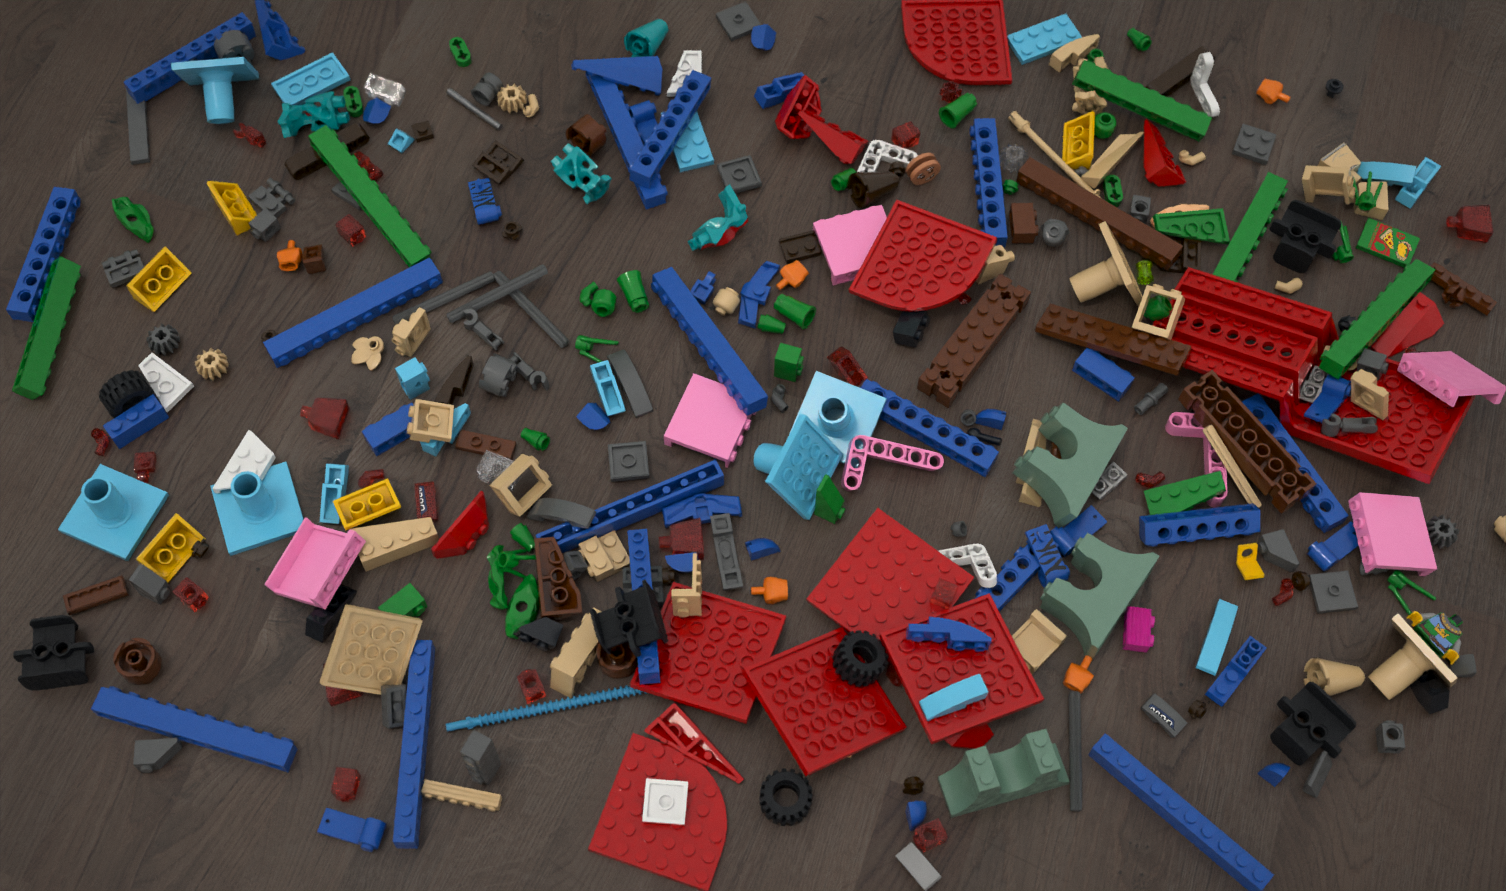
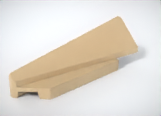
M1144 132L1120 134L1080 179L1095 189L1135 146Z
M1033 419L1024 454L1027 450L1031 451L1036 446L1046 450V438L1038 430L1042 424L1040 420ZM1017 477L1016 483L1023 485L1019 502L1040 507L1042 497L1031 486Z

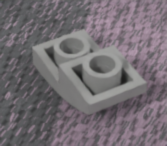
M1315 365L1308 381L1305 380L1300 390V399L1313 403L1322 392V386L1328 373Z
M1113 462L1103 471L1092 493L1101 500L1127 478L1128 474Z
M912 842L896 855V858L925 891L942 878Z

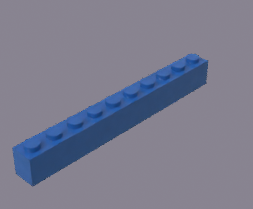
M585 71V75L626 167L629 169L632 162L635 163L639 150H643L645 147L642 143V134L640 130L637 131L635 128L637 127L634 117H630V108L628 104L624 103L623 92L617 88L618 83L605 80L603 76L593 73V75H589ZM659 173L650 188L634 182L645 209L666 203L668 193L665 185H661Z
M429 257L268 339L263 344L277 368L285 366L290 361L306 355L307 352L320 348L325 343L339 338L342 334L353 331L358 326L372 321L375 317L386 314L391 309L405 304L408 300L419 297L424 292L438 287L443 283L441 274Z
M670 267L653 274L651 283L653 292L659 295L662 304L667 306L672 318L678 321L680 329L686 332L689 341L697 347L699 355L705 358L708 367L716 373L718 381L724 384L729 396L735 399L738 408L743 410L746 416L766 408L768 395L675 270Z
M715 459L596 509V514L588 529L574 527L569 522H565L536 534V538L555 537L561 552H567L579 547V543L594 536L599 538L613 530L617 531L662 512V508L692 497L694 494L707 493L724 485V474Z
M416 640L409 662L393 843L396 848L418 849L423 797L421 791L424 784L435 646L432 640Z
M101 686L91 708L100 717L167 737L178 738L187 743L285 772H289L298 750L291 739L285 737L281 739L274 738L273 734L265 731L262 734L257 733L248 726L240 728L228 720L223 722L217 721L211 715L205 714L203 717L197 715L198 713L191 709L180 710L178 709L179 707L171 703L166 705L159 704L158 700L150 697L147 700L142 699L136 693H122V690L113 686L109 688Z
M1106 733L1093 746L1088 755L1248 891H1262L1274 876L1273 873Z

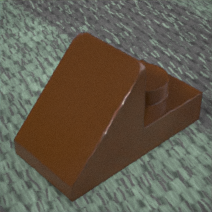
M322 244L304 247L303 264L308 274L326 271Z

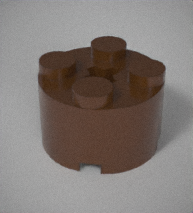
M586 114L567 128L566 138L571 140L572 146L579 147L590 157L605 145V133L607 131L604 125L598 124L589 114Z
M132 638L126 643L123 642L117 647L113 656L116 670L131 684H149L161 669V656L150 642L143 638Z
M629 642L612 647V654L610 655L598 643L596 653L598 664L603 674L611 678H624L633 674L637 667L638 659L632 653Z

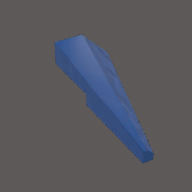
M255 0L266 55L278 60H284L303 54L305 48L300 47L297 44L298 39L290 35V28L277 12L272 11L270 8L271 3L265 2V0Z
M658 56L573 60L571 64L572 70L578 68L587 71L589 75H593V73L601 75L603 79L625 86L640 87L641 91L650 90L658 96L661 94L662 66Z

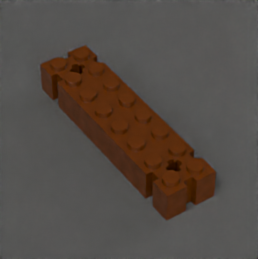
M999 274L992 283L991 290L987 289L933 359L930 369L926 368L919 377L917 389L929 397L931 394L936 395V401L949 408L957 398L958 391L961 392L1016 320L1018 312L1021 313L1026 307L1031 291L1021 285L1014 287L1011 285L1012 280Z
M1213 370L1209 371L1199 379L1198 383L1194 381L1185 387L1178 400L1187 410H1194L1195 414L1193 417L1203 428L1213 425L1239 468L1265 496L1268 494L1272 496L1273 500L1271 503L1282 514L1291 508L1296 501L1299 502L1309 495L1317 483L1307 472L1302 474L1299 471L1301 466L1228 386L1223 388L1220 385L1222 380Z

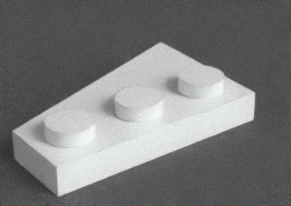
M701 51L683 52L676 74L673 76L670 88H668L667 97H675L677 89L683 86L685 76L690 75L692 70L702 73Z
M153 353L138 365L166 412L173 408L194 387L192 382Z

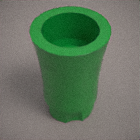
M965 93L948 105L939 109L941 121L947 127L955 128L977 106L975 96Z
M631 270L621 274L617 278V283L622 289L632 312L640 313L648 309V297L643 286L641 272Z
M780 294L774 303L775 310L793 321L803 330L811 324L816 314L815 306L805 304L784 294Z

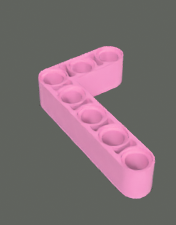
M1174 412L1166 423L1165 429L1167 433L1173 436L1203 438L1205 475L1221 471L1226 491L1219 494L1220 498L1214 497L1206 501L1211 507H1219L1227 496V470L1204 435V428L1193 417L1195 413Z
M858 435L849 442L841 486L846 491H853L860 487L866 457L928 471L940 469L944 464V459L937 452ZM855 440L863 442L862 449L855 447ZM875 444L881 446L882 452L880 454L874 452L873 446ZM894 448L900 451L899 458H895L892 455ZM912 453L918 454V462L911 460ZM931 457L937 459L936 467L931 466L929 462ZM852 458H855L859 461L858 468H853L851 466ZM848 477H852L855 480L854 487L847 485Z

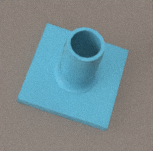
M244 57L171 63L172 71L188 85L204 84L207 122L212 124H225L234 121L231 82L259 79V72Z
M816 371L792 429L800 414L807 415L843 453L839 462L845 464L850 440L858 435L872 437L887 398ZM855 440V447L862 449L863 442ZM852 458L851 466L853 468H858L859 461L855 458Z
M800 414L784 446L771 443H762L758 446L754 454V466L757 470L769 474L765 482L803 519L810 520L815 510L816 490L825 474L829 475L830 478L832 477L843 453L807 415Z
M287 462L271 466L263 480L254 472L246 471L237 474L232 479L231 489L221 490V493H214L212 489L214 485L210 486L230 556L293 536L304 520Z
M100 464L93 476L83 484L80 496L58 530L79 541L129 561L169 497V494L166 491Z

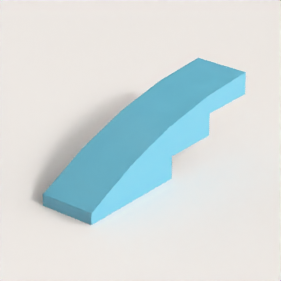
M1221 599L1218 600L1207 635L1202 644L1196 664L1197 669L1214 676L1216 675L1238 606Z

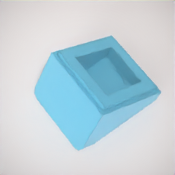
M396 129L388 144L403 153L415 139L404 131Z

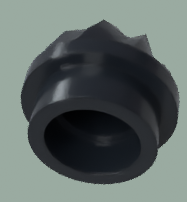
M1350 315L1342 317L1338 322L1340 330L1348 331L1350 324L1353 320H1356V317H1351Z

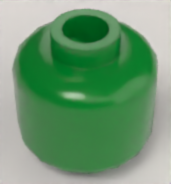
M1106 112L1097 114L1094 122V135L1102 139L1111 137L1116 127L1115 117Z
M607 289L596 291L591 304L594 313L602 317L611 315L615 310L616 295Z
M1160 295L1149 299L1144 313L1145 318L1154 322L1155 320L1159 321L1168 317L1170 310H1172L1169 299Z

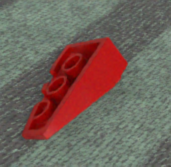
M802 109L798 113L828 148L839 157V160L845 164L854 163L869 142L849 130L848 132L841 131L839 125L835 123H825L823 117L806 109Z
M1146 119L1144 121L1145 177L1150 183H1155L1159 187L1186 183L1179 165L1175 166L1171 160L1174 156L1164 146L1166 142L1160 131L1153 123Z
M1419 292L1370 349L1385 354L1387 358H1390L1412 345L1419 344L1420 341L1426 338L1433 337L1444 325L1436 303Z

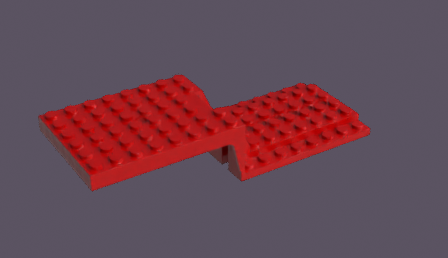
M1187 268L1174 289L1182 292L1181 295L1185 298L1179 318L1184 317L1186 319L1177 322L1171 338L1173 341L1192 346L1191 352L1183 365L1184 368L1204 375L1213 370L1224 382L1278 400L1280 403V423L1291 436L1427 484L1431 483L1476 395L1458 396L1454 407H1451L1397 371L1400 362L1387 358L1386 363H1389L1386 374H1382L1380 380H1377V386H1381L1389 392L1388 416L1384 420L1378 418L1351 402V396L1347 397L1334 413L1341 420L1342 418L1375 417L1377 420L1375 425L1378 426L1377 432H1342L1340 429L1339 433L1334 437L1323 435L1321 433L1322 423L1304 417V413L1312 403H1300V386L1308 372L1310 371L1311 373L1315 365L1320 366L1322 362L1320 357L1325 346H1331L1334 340H1339L1332 312L1200 270ZM1171 299L1170 301L1172 305L1170 315L1162 320H1155L1152 326L1166 330L1176 300ZM1197 323H1202V324H1203L1201 327H1195V326H1193L1194 324H1197ZM1214 329H1219V330H1220V331L1217 332V333L1211 332V330H1214ZM1235 334L1238 337L1231 339L1228 336ZM1250 340L1255 341V343L1251 345L1247 344L1246 342ZM1267 346L1273 347L1272 350H1265L1263 348ZM1285 352L1291 353L1290 356H1283L1281 354ZM1357 368L1354 370H1347L1341 378L1350 381L1351 376L1354 374V372L1357 371Z

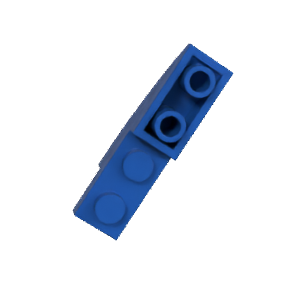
M929 617L927 624H909L906 631L907 640L914 642L932 640L936 643L947 641V648L955 651L974 649V651L982 652L988 650L992 642L991 637L972 626L938 617Z
M1249 636L1205 695L1222 707L1267 647L1252 636Z

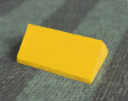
M1093 111L1064 123L1062 160L1071 169H1077L1080 166H1084L1088 170L1090 169L1094 150L1095 112Z
M208 181L207 186L213 199L235 234L239 235L251 229L249 222L257 214L239 185L236 183Z
M165 246L126 286L134 300L155 312L188 278L191 272Z
M388 478L333 501L345 531L401 508Z
M175 513L136 560L168 583L191 557L193 545L198 540L201 542L202 539L206 538Z

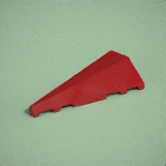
M676 702L644 730L646 733L732 779L739 784L744 780L743 776Z

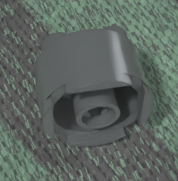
M230 30L221 34L222 37L219 40H215L214 49L219 59L244 57L252 65L255 51L245 33H241L240 30Z
M493 353V356H490L483 369L484 380H479V388L499 397H506L509 391V382H513L517 376V364L512 360Z

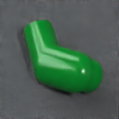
M592 282L580 292L579 301L585 307L592 304L590 296L599 289L595 282Z

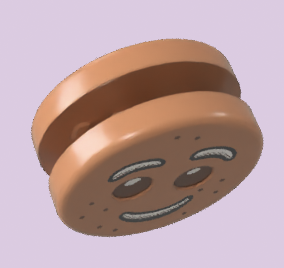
M923 153L909 162L906 167V174L914 185H922L938 175L941 165L936 160L934 154Z

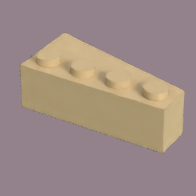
M431 517L350 529L356 531L366 541L358 554L365 571L434 546L439 541Z
M593 607V609H594L597 613L602 612V611H600V610H598V609H596V608ZM590 613L584 615L581 626L574 629L571 640L564 643L561 648V654L558 658L555 657L550 664V668H552L550 688L569 698L573 697L576 682L579 684L582 682L587 665L591 667L597 654L596 649L599 641L594 631Z

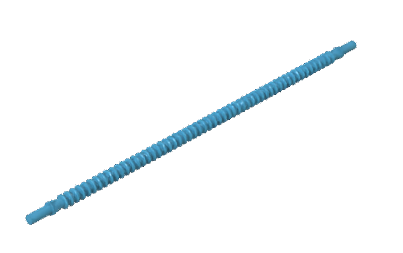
M625 685V688L620 686L619 689L614 687V690L609 688L606 692L604 690L601 693L596 691V694L591 692L590 695L585 693L584 696L579 694V697L573 696L571 699L569 697L566 700L561 698V701L555 699V702L550 700L549 703H546L544 701L543 704L538 703L536 706L534 704L531 707L526 705V708L520 706V709L515 707L514 710L509 708L507 712L502 710L501 713L496 711V714H493V712L490 715L485 713L484 716L479 714L476 718L466 717V720L446 723L447 732L468 728L469 730L478 725L483 727V724L488 726L489 723L494 725L496 721L501 723L502 720L506 722L507 719L512 721L513 718H516L518 720V717L524 719V716L530 717L531 714L534 716L537 713L542 715V712L546 714L548 711L553 713L554 710L559 712L561 708L563 710L566 707L571 709L572 706L577 708V705L583 707V704L588 706L589 703L595 704L596 701L600 703L601 700L606 702L607 699L612 701V698L618 700V697H621L623 699L625 695L627 697H630L631 694L635 696L636 693L641 695L643 691L630 688L628 685Z

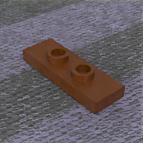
M460 430L455 447L458 450L511 461L517 444L516 441Z
M121 575L63 595L67 614L72 615L129 594L125 579Z

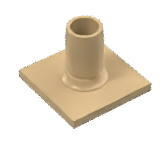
M1106 221L1099 224V227L1112 255L1107 261H1102L1070 277L1073 289L1082 303L1106 293L1118 285H1125L1139 307L1143 297L1123 250Z
M345 604L319 683L323 686L381 695L382 685L402 684L423 621L420 618Z
M1399 614L1395 615L1392 618L1393 627L1403 636L1406 643L1403 649H1399L1378 666L1368 678L1388 700L1401 693L1422 676L1423 672L1431 669L1449 687H1452L1457 682V676Z

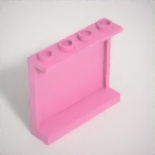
M882 205L870 206L867 209L855 210L851 213L836 215L829 219H820L813 223L814 234L817 235L831 271L833 285L855 279L887 218Z
M1452 351L1404 353L1397 368V371L1451 407H1454L1458 396L1481 395L1493 404H1500L1506 391L1505 385Z
M693 374L664 434V445L672 447V444L676 443L724 461L725 467L728 468L730 462L735 461L737 447H741L743 443L744 431H748L750 428L752 414L746 416L743 410L738 408L735 399L729 396L724 384Z
M1360 492L1348 500L1365 573L1375 568L1412 570L1417 571L1418 576H1427L1437 570L1419 497Z
M305 517L264 585L276 595L326 609L366 541L356 531L349 529L347 533L333 530L315 525Z

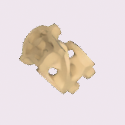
M1096 57L1094 59L1096 66L1108 69L1103 57ZM1087 59L1078 60L1077 66L1073 67L1074 78L1081 63L1084 60L1088 61ZM1074 86L1076 103L1072 106L1073 111H1077L1082 115L1093 111L1096 116L1107 107L1105 99L1099 97L1095 91L1087 92Z

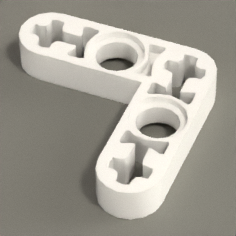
M1206 52L1199 54L1190 81L1204 112L1210 117H1215L1219 115L1220 109L1207 84L1214 60L1212 54Z
M873 140L869 144L857 172H865V170L876 172L881 160L889 163L901 162L906 168L909 164L907 160L909 158L914 159L918 155L911 150L881 140ZM876 147H879L875 155L874 149H876ZM896 152L898 156L891 157L889 153ZM867 160H874V161H875V164H874V165H868V164L866 163V161H867Z
M970 544L939 550L940 553L958 566L971 564L982 587L991 588L997 584L996 570L983 545ZM959 555V556H962V557H961V558H954L953 556ZM979 564H985V565H987V566H985V567H979V566H977V565H979Z

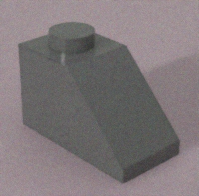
M1284 529L1264 534L1258 540V551L1263 555L1264 560L1289 572L1296 570L1300 563Z
M141 563L129 579L141 596L160 605L170 594L171 587L167 581Z
M178 738L135 740L133 765L142 773H151L153 770L161 769L183 748V744Z

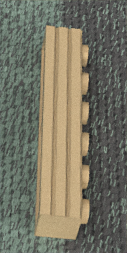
M426 779L421 791L424 797L428 799L434 797L439 801L448 800L453 804L458 802L464 806L473 805L478 809L488 808L487 810L493 812L495 810L499 811L502 801L500 794Z

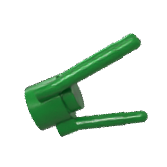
M1371 171L1368 173L1366 191L1362 192L1360 196L1354 178L1353 187L1356 189L1355 205L1361 210H1371L1373 207H1376V201L1383 185L1382 182L1379 183L1373 196L1370 192Z
M1341 221L1339 229L1343 245L1337 248L1333 258L1335 261L1339 259L1340 263H1347L1353 260L1354 256L1351 251L1347 226H1343Z
M578 335L575 348L580 350V355L587 356L599 363L603 361L587 352L593 349L594 343L618 345L619 342Z
M526 549L501 551L498 556V565L503 568V572H508L524 579L526 575L512 568L518 565L519 560H536L535 555H516L526 553Z
M1396 570L1387 580L1390 583L1388 588L1397 597L1408 615L1412 612L1397 591V588L1402 590L1409 584L1430 599L1436 600V597L1409 580L1399 570Z

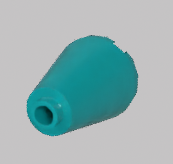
M656 19L629 31L624 37L626 50H630L633 54L632 57L654 56L668 33L667 23L661 19Z

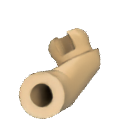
M530 94L527 97L529 106H526V109L523 108V114L526 117H533L539 110L536 95Z
M1182 150L1179 153L1180 162L1188 165H1195L1206 159L1203 152L1194 156L1189 155V152L1186 150Z
M1294 278L1288 283L1277 280L1274 289L1292 294L1302 287V281L1299 278Z

